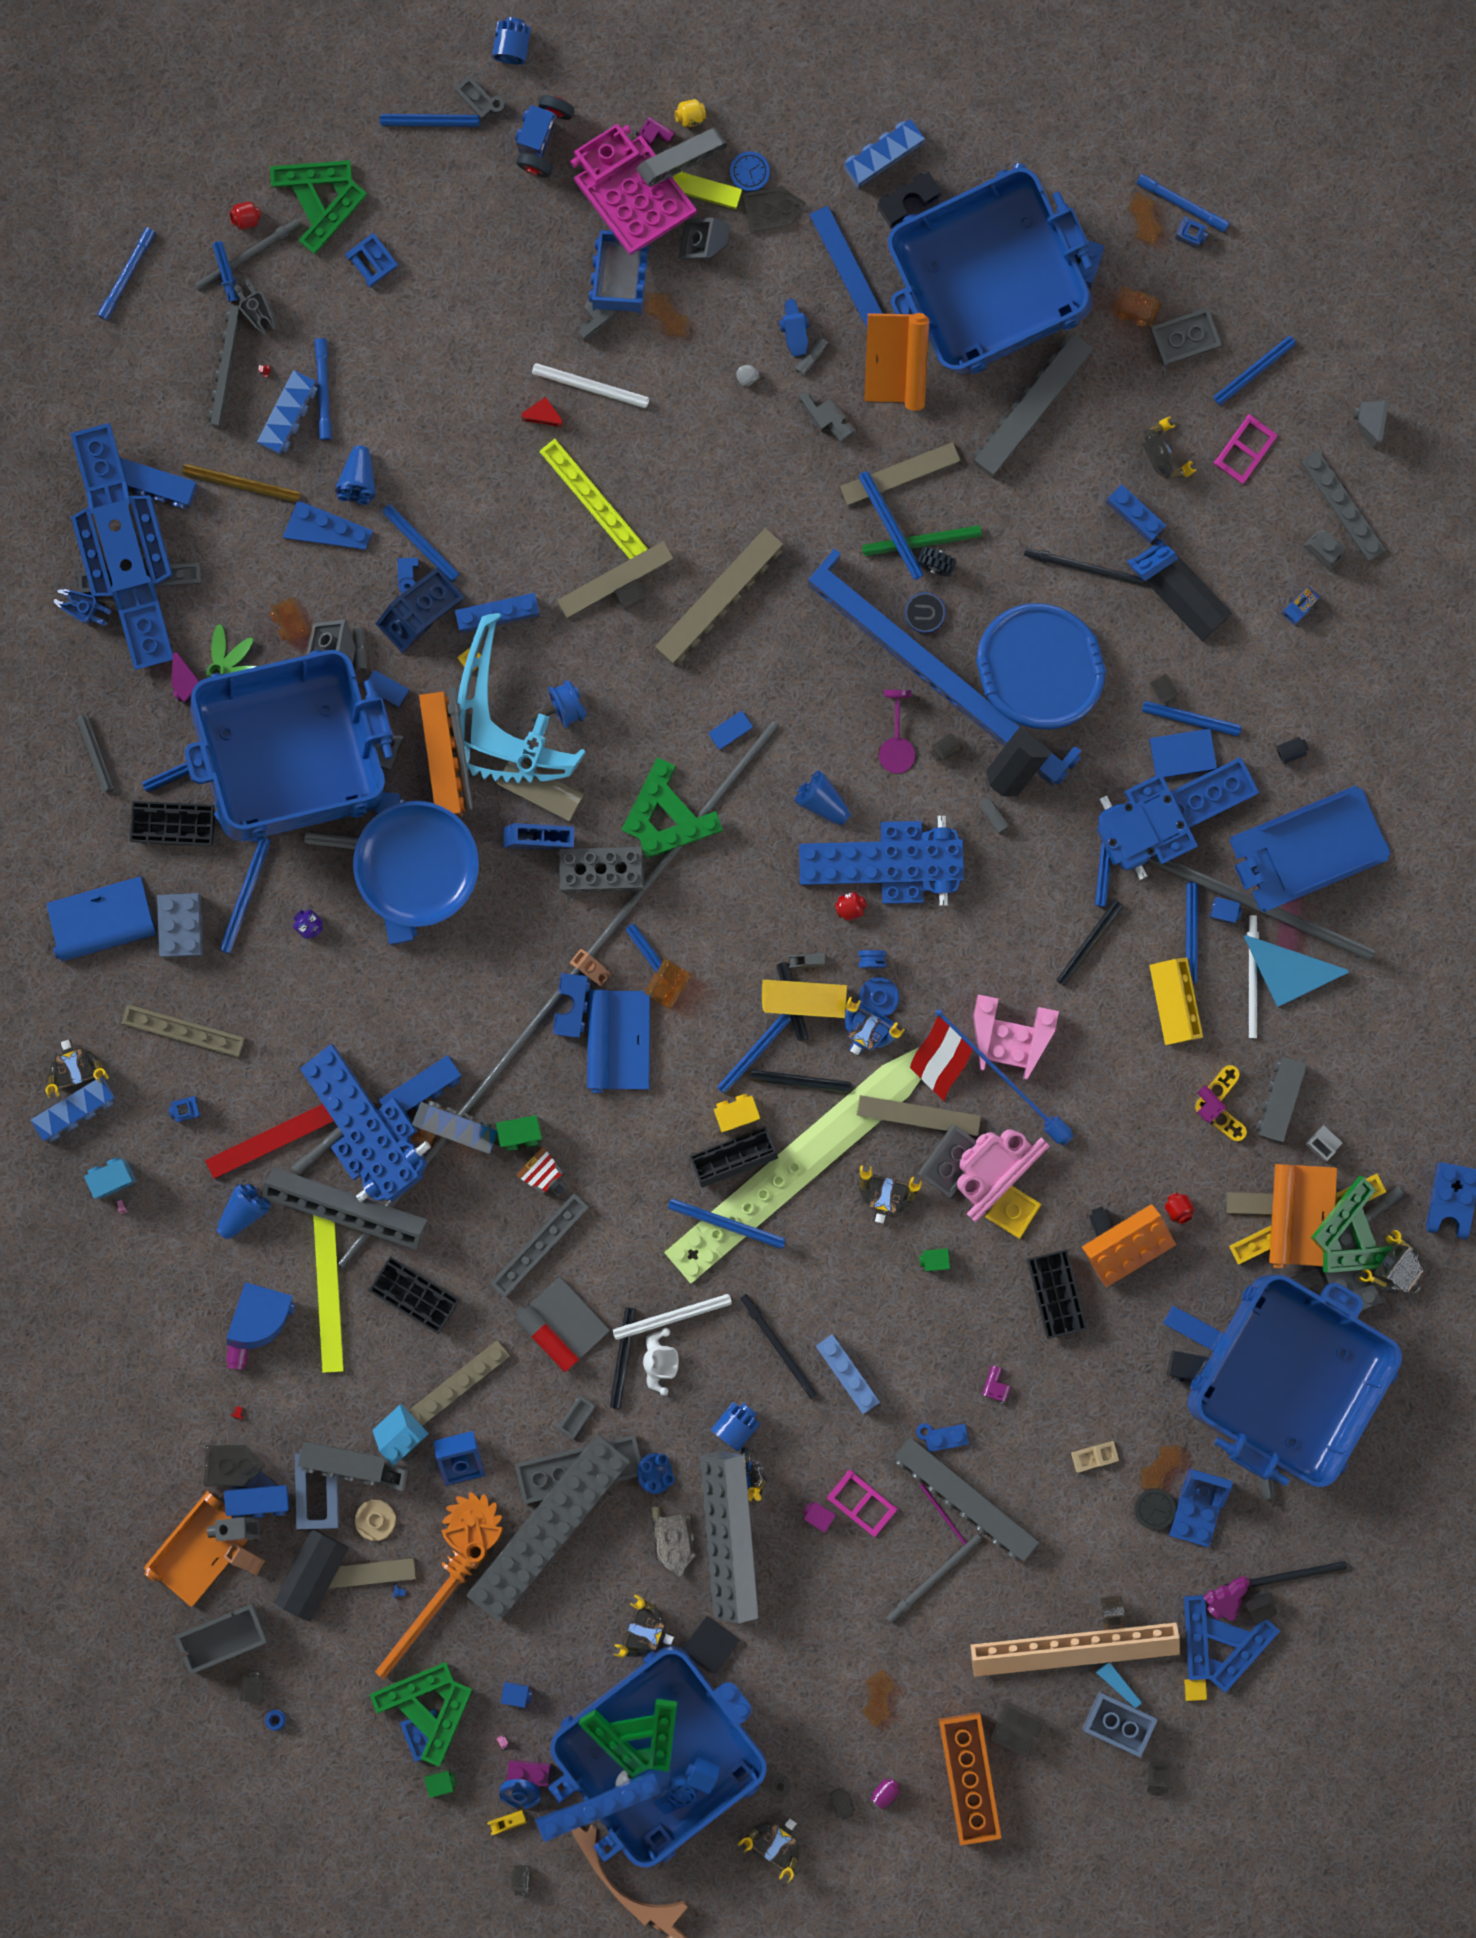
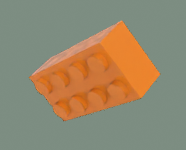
M1151 1204L1083 1245L1082 1249L1096 1275L1107 1288L1176 1246V1243L1163 1218Z

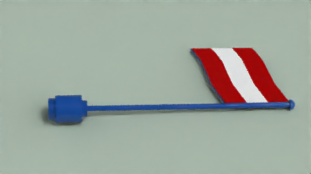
M941 1009L936 1011L935 1014L938 1017L931 1032L916 1051L910 1069L943 1101H945L949 1088L965 1068L972 1050H974L1045 1120L1043 1131L1057 1144L1060 1143L1064 1146L1074 1136L1071 1132L1072 1129L1059 1116L1048 1118L942 1013Z

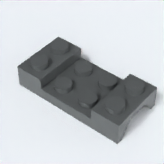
M1348 1226L1338 1238L1342 1250L1358 1249L1350 1226ZM1362 1270L1324 1272L1328 1284H1341L1359 1295L1363 1301L1362 1310L1382 1303L1374 1283L1369 1281L1362 1283L1358 1280L1359 1276L1367 1279V1274L1363 1273Z

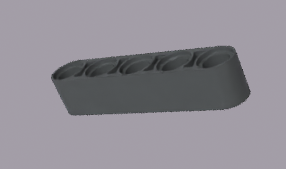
M711 128L645 160L637 167L636 171L647 186L651 187L718 155L727 147V143L716 128Z

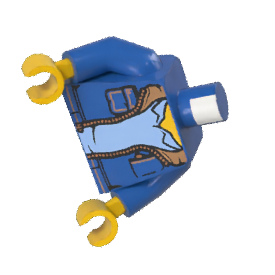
M852 997L849 998L846 1004L845 1028L849 1032L847 1036L854 1040L849 1048L854 1054L860 1055L864 1047L871 1051L874 1048L880 1049L892 1043L896 1038H899L905 1031L904 1028L898 1030L896 1028L897 1022L895 1023L873 1010L860 1000L858 1003H853L851 1001Z

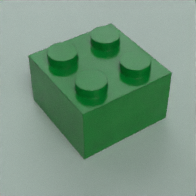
M537 1115L496 1123L500 1147L502 1149L505 1148L507 1152L518 1150V1145L526 1144L528 1148L538 1146V1141H543Z

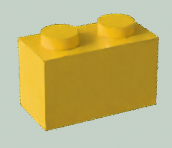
M746 1093L735 1097V1102L728 1103V1100L716 1104L717 1108L713 1110L722 1133L760 1120L753 1096L748 1097Z

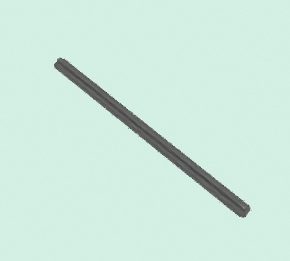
M1156 855L1148 860L1153 865L1196 882L1205 888L1263 913L1259 909L1254 896L1173 860H1169L1161 865ZM1279 907L1264 912L1268 916L1367 960H1372L1376 951Z

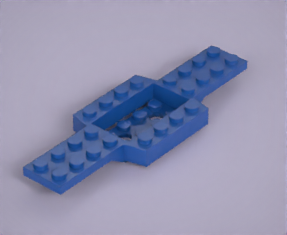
M111 423L70 433L89 505L86 509L71 516L92 596L114 597L134 670L172 661L173 651L155 586L172 577L173 573L152 497L130 496ZM130 503L151 578L147 576L128 507ZM113 520H118L121 523V528L117 532L112 531L109 527L110 522ZM125 559L130 560L132 563L129 571H123L120 567V563Z

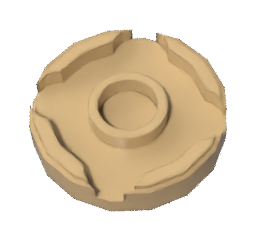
M370 1500L358 1508L355 1515V1525L362 1537L370 1541H379L387 1538L393 1532L396 1525V1515L388 1503L382 1500Z

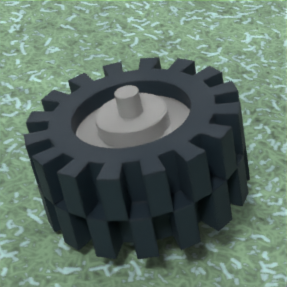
M923 547L917 562L921 567L930 570L932 574L937 573L950 577L957 560L950 555H946L942 550L938 551Z

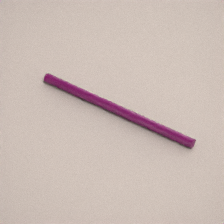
M920 1484L919 1486L962 1544L965 1545L967 1543L924 1484Z

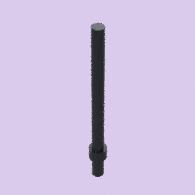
M1025 548L1024 556L1039 559V562H1051L1138 585L1143 583V579L1139 576L1053 555L1049 551H1037Z
M747 1294L743 1295L740 1299L748 1309L751 1319H755L810 1399H813L817 1396L816 1392L761 1315L762 1311L753 1304Z
M1345 1561L1249 1579L1248 1590L1251 1587L1345 1570L1347 1565Z

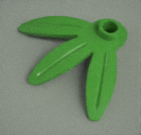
M218 624L212 638L211 652L213 663L207 668V678H210L215 671H219L223 675L256 667H234L248 654L254 639H245L225 657V631L223 626Z

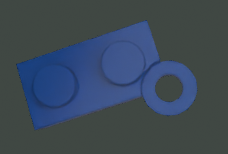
M922 1423L916 1429L917 1436L922 1440H926L928 1452L969 1444L965 1424L932 1430L929 1424ZM927 1428L928 1434L923 1436L920 1430Z

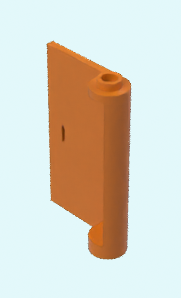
M207 1490L144 1566L146 1570L144 1574L152 1581L155 1579L162 1581L190 1607L196 1604L229 1564L223 1556L233 1541H216V1538H208L207 1527L215 1525L216 1520L232 1519L231 1516H226L225 1503ZM240 1540L234 1542L238 1543L241 1546H244V1544L248 1540ZM238 1549L233 1551L232 1558Z

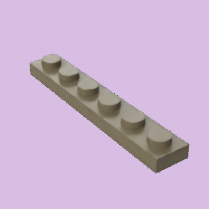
M498 1340L408 1410V1412L423 1426L509 1358L510 1355Z

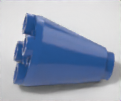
M357 445L350 452L335 487L338 500L343 502L349 500L357 501L358 504L369 505L370 500L375 498L373 468L368 447Z
M819 770L812 775L811 781L808 784L804 782L797 790L799 794L793 800L798 806L840 826L851 815L848 812V807L827 776Z
M248 1183L246 1186L243 1184L236 1185L218 1222L216 1231L227 1240L264 1216L272 1205L268 1199L257 1194L258 1190L252 1184Z

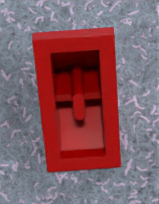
M546 397L524 411L521 416L522 421L561 428L563 425L562 419Z

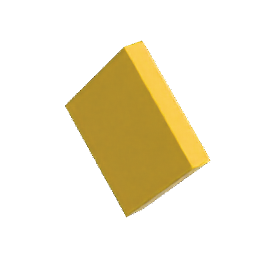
M1011 1186L991 1206L985 1218L1020 1239L1042 1204Z

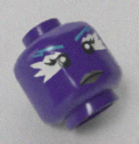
M301 909L293 917L295 920L293 928L304 939H314L323 930V920L312 909H308L305 912Z

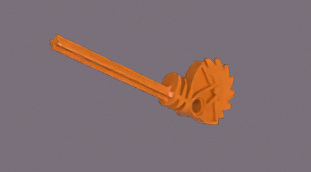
M469 1492V1500L458 1496L456 1501L459 1504L446 1507L452 1513L443 1519L442 1523L449 1524V1526L441 1531L446 1542L455 1549L452 1550L455 1555L453 1558L447 1556L450 1562L448 1564L442 1562L441 1565L450 1572V1577L375 1671L383 1679L392 1671L457 1586L467 1582L465 1576L467 1574L472 1575L470 1570L472 1568L477 1569L481 1562L486 1560L488 1550L493 1548L500 1540L504 1528L497 1527V1525L500 1523L502 1515L495 1516L497 1504L492 1503L489 1506L488 1498L485 1494L479 1500L474 1493ZM475 1547H479L481 1550L478 1558L472 1556V1550Z

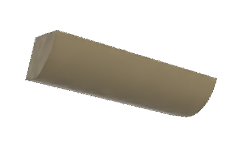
M509 761L503 772L519 773L520 770L517 767V763ZM523 763V767L525 769H529L531 767ZM535 770L536 774H544L538 770ZM503 776L497 782V786L568 823L571 822L585 795L556 779L541 782L536 776L531 783L525 777H523L520 783H517L514 777L507 783Z

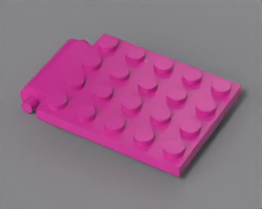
M616 124L573 151L575 158L570 163L574 168L580 165L584 172L574 177V181L631 256L697 214V210L673 177L654 186H647L636 170L642 162L656 155L642 136L630 141L627 137V134L631 132L628 125L621 128Z

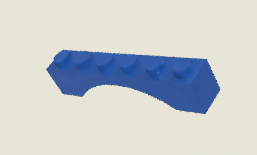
M650 1771L586 1801L535 1819V1822L545 1842L656 1796L661 1791L654 1773Z

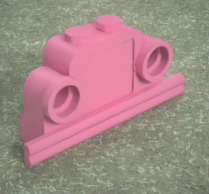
M1009 1129L1004 1131L1001 1137L992 1132L981 1135L973 1148L963 1153L959 1165L965 1174L959 1177L957 1187L974 1205L967 1215L975 1223L1050 1147L1046 1141L1040 1138L1032 1146L1023 1134Z

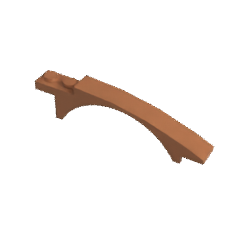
M592 1824L588 1830L582 1826L572 1830L576 1841L595 1872L618 1901L644 1926L651 1920L653 1921L651 1925L659 1932L663 1930L669 1935L667 1938H688L673 1925L687 1909L688 1904L686 1902L680 1901L666 1905H654L639 1902L628 1897L611 1883L601 1867L597 1852L593 1848L596 1844L597 1828Z

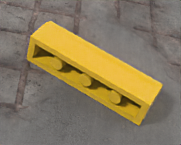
M1178 958L1149 965L1165 1045L1203 1038L1188 958Z
M763 980L762 1008L765 1013L845 1018L847 985Z

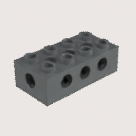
M642 847L560 849L561 892L644 891V853ZM620 866H627L625 873L619 874L617 872ZM586 867V872L583 875L577 874L578 868ZM599 867H607L604 874H597Z

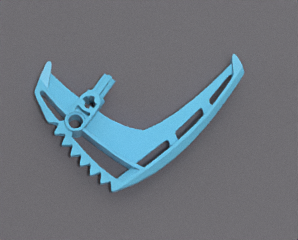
M494 613L482 616L468 654L457 703H460L461 709L459 716L467 770L470 769L473 776L481 771L483 779L492 774L494 780L498 781L503 776L507 783L513 777L517 783H520L523 777L529 783L532 782L535 776L541 782L569 777L585 755V750L581 749L574 755L544 748L546 737L543 736L550 717L539 713L533 731L528 733L525 740L511 736L491 721L488 706L489 665L496 621L502 615ZM489 627L482 655L477 658L485 631ZM479 667L475 697L468 700L473 669ZM472 707L470 744L464 739L466 711ZM537 739L536 742L539 743L538 747H534L532 750L533 746H530V742L535 741ZM470 747L480 752L515 762L520 772L496 771L469 764ZM526 758L532 760V766L529 769L523 767V761ZM537 767L565 770V773L545 775L536 774L535 770Z

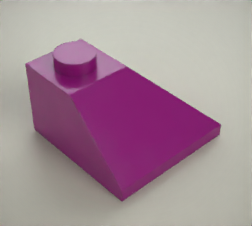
M175 652L172 664V687L175 691L172 694L179 702L183 700L187 704L191 701L192 690L199 680L178 653Z

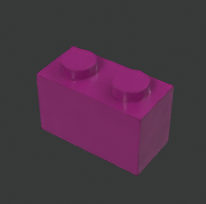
M509 1759L506 1781L522 1779L530 1781L537 1786L548 1787L551 1763Z

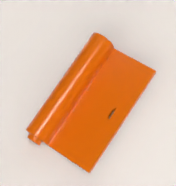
M868 313L864 401L905 402V407L913 411L925 408L929 318L922 313Z
M1275 1164L1269 1263H1273L1274 1268H1286V1264L1323 1266V1251L1311 1239V1236L1335 1207L1337 1168Z

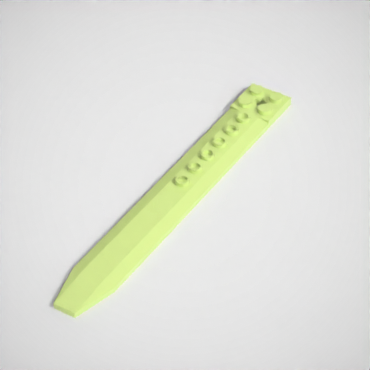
M918 1048L877 1069L778 1154V1159L764 1166L715 1208L712 1213L754 1228L758 1227L881 1121L880 1119L856 1116L860 1095L903 1102L910 1096L921 1080L910 1069L912 1059ZM700 1221L664 1253L686 1279L692 1283L746 1236ZM690 1249L692 1251L698 1250L697 1260L693 1258L691 1260L688 1259V1251Z

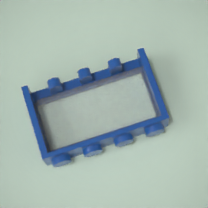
M600 230L599 238L595 239V250H598L597 255L593 256V267L596 269L595 273H591V285H594L593 290L589 291V302H592L593 311L595 309L634 311L642 315L649 244L630 256L612 231Z

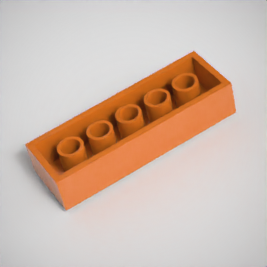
M444 692L419 695L434 804L448 809L458 818L463 817L462 812L466 810L464 799L460 797L459 793L462 792L460 777H457V772L459 771L458 758L454 757L456 745L455 738L451 736L453 725L452 718L448 715L447 705H449V698L445 696Z
M975 1712L939 1718L960 1846L1001 1839L980 1713Z

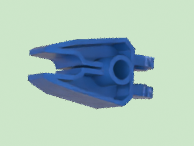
M792 298L784 304L786 316L782 317L779 325L781 333L785 332L787 347L793 357L806 354L808 345L806 328H809L807 316L798 312L797 303Z
M58 590L59 593L69 597L67 603L54 599L55 604L86 625L93 621L106 626L107 622L104 619L95 617L96 612L100 610L102 613L111 615L112 610L101 606L96 597L72 590Z

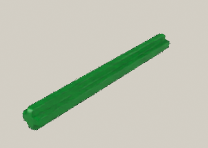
M980 525L905 537V540L910 549L979 538L982 536V529ZM893 540L862 545V552L865 557L898 551Z

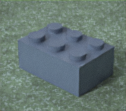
M199 893L157 895L159 956L161 958L203 956L201 895Z
M1099 1691L1082 1730L1141 1757L1158 1719Z

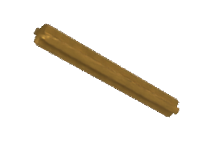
M184 464L182 469L183 475L283 500L297 503L301 498L299 491L198 466Z

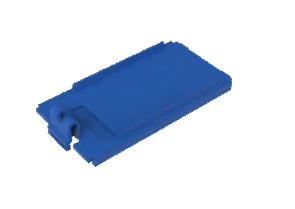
M1355 785L1230 837V844L1237 859L1243 857L1246 859L1235 865V869L1245 890L1255 885L1258 886L1259 889L1252 891L1259 909L1263 913L1389 860L1388 856L1391 855L1389 852L1390 848L1381 834L1367 802L1366 794L1361 788L1357 789Z

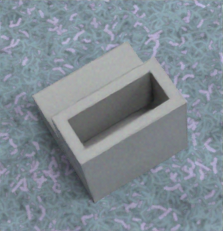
M1323 1125L1305 1145L1322 1161L1326 1162L1343 1142Z

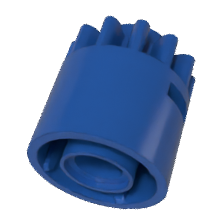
M508 17L506 21H498L492 58L502 63L525 64L531 27L526 26L523 20L514 17Z
M732 1402L710 1430L738 1452L760 1423L754 1419L757 1413L746 1404L742 1403L741 1406H738L735 1402Z

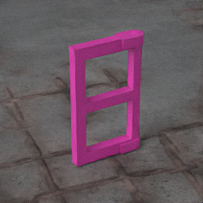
M1248 414L1213 464L1243 485L1278 435ZM1249 423L1270 437L1258 454L1237 440ZM1233 445L1254 459L1243 476L1222 462Z
M850 1469L827 1497L829 1501L873 1537L879 1533L898 1509ZM850 1478L868 1491L852 1512L835 1498ZM872 1495L889 1509L874 1529L856 1516Z

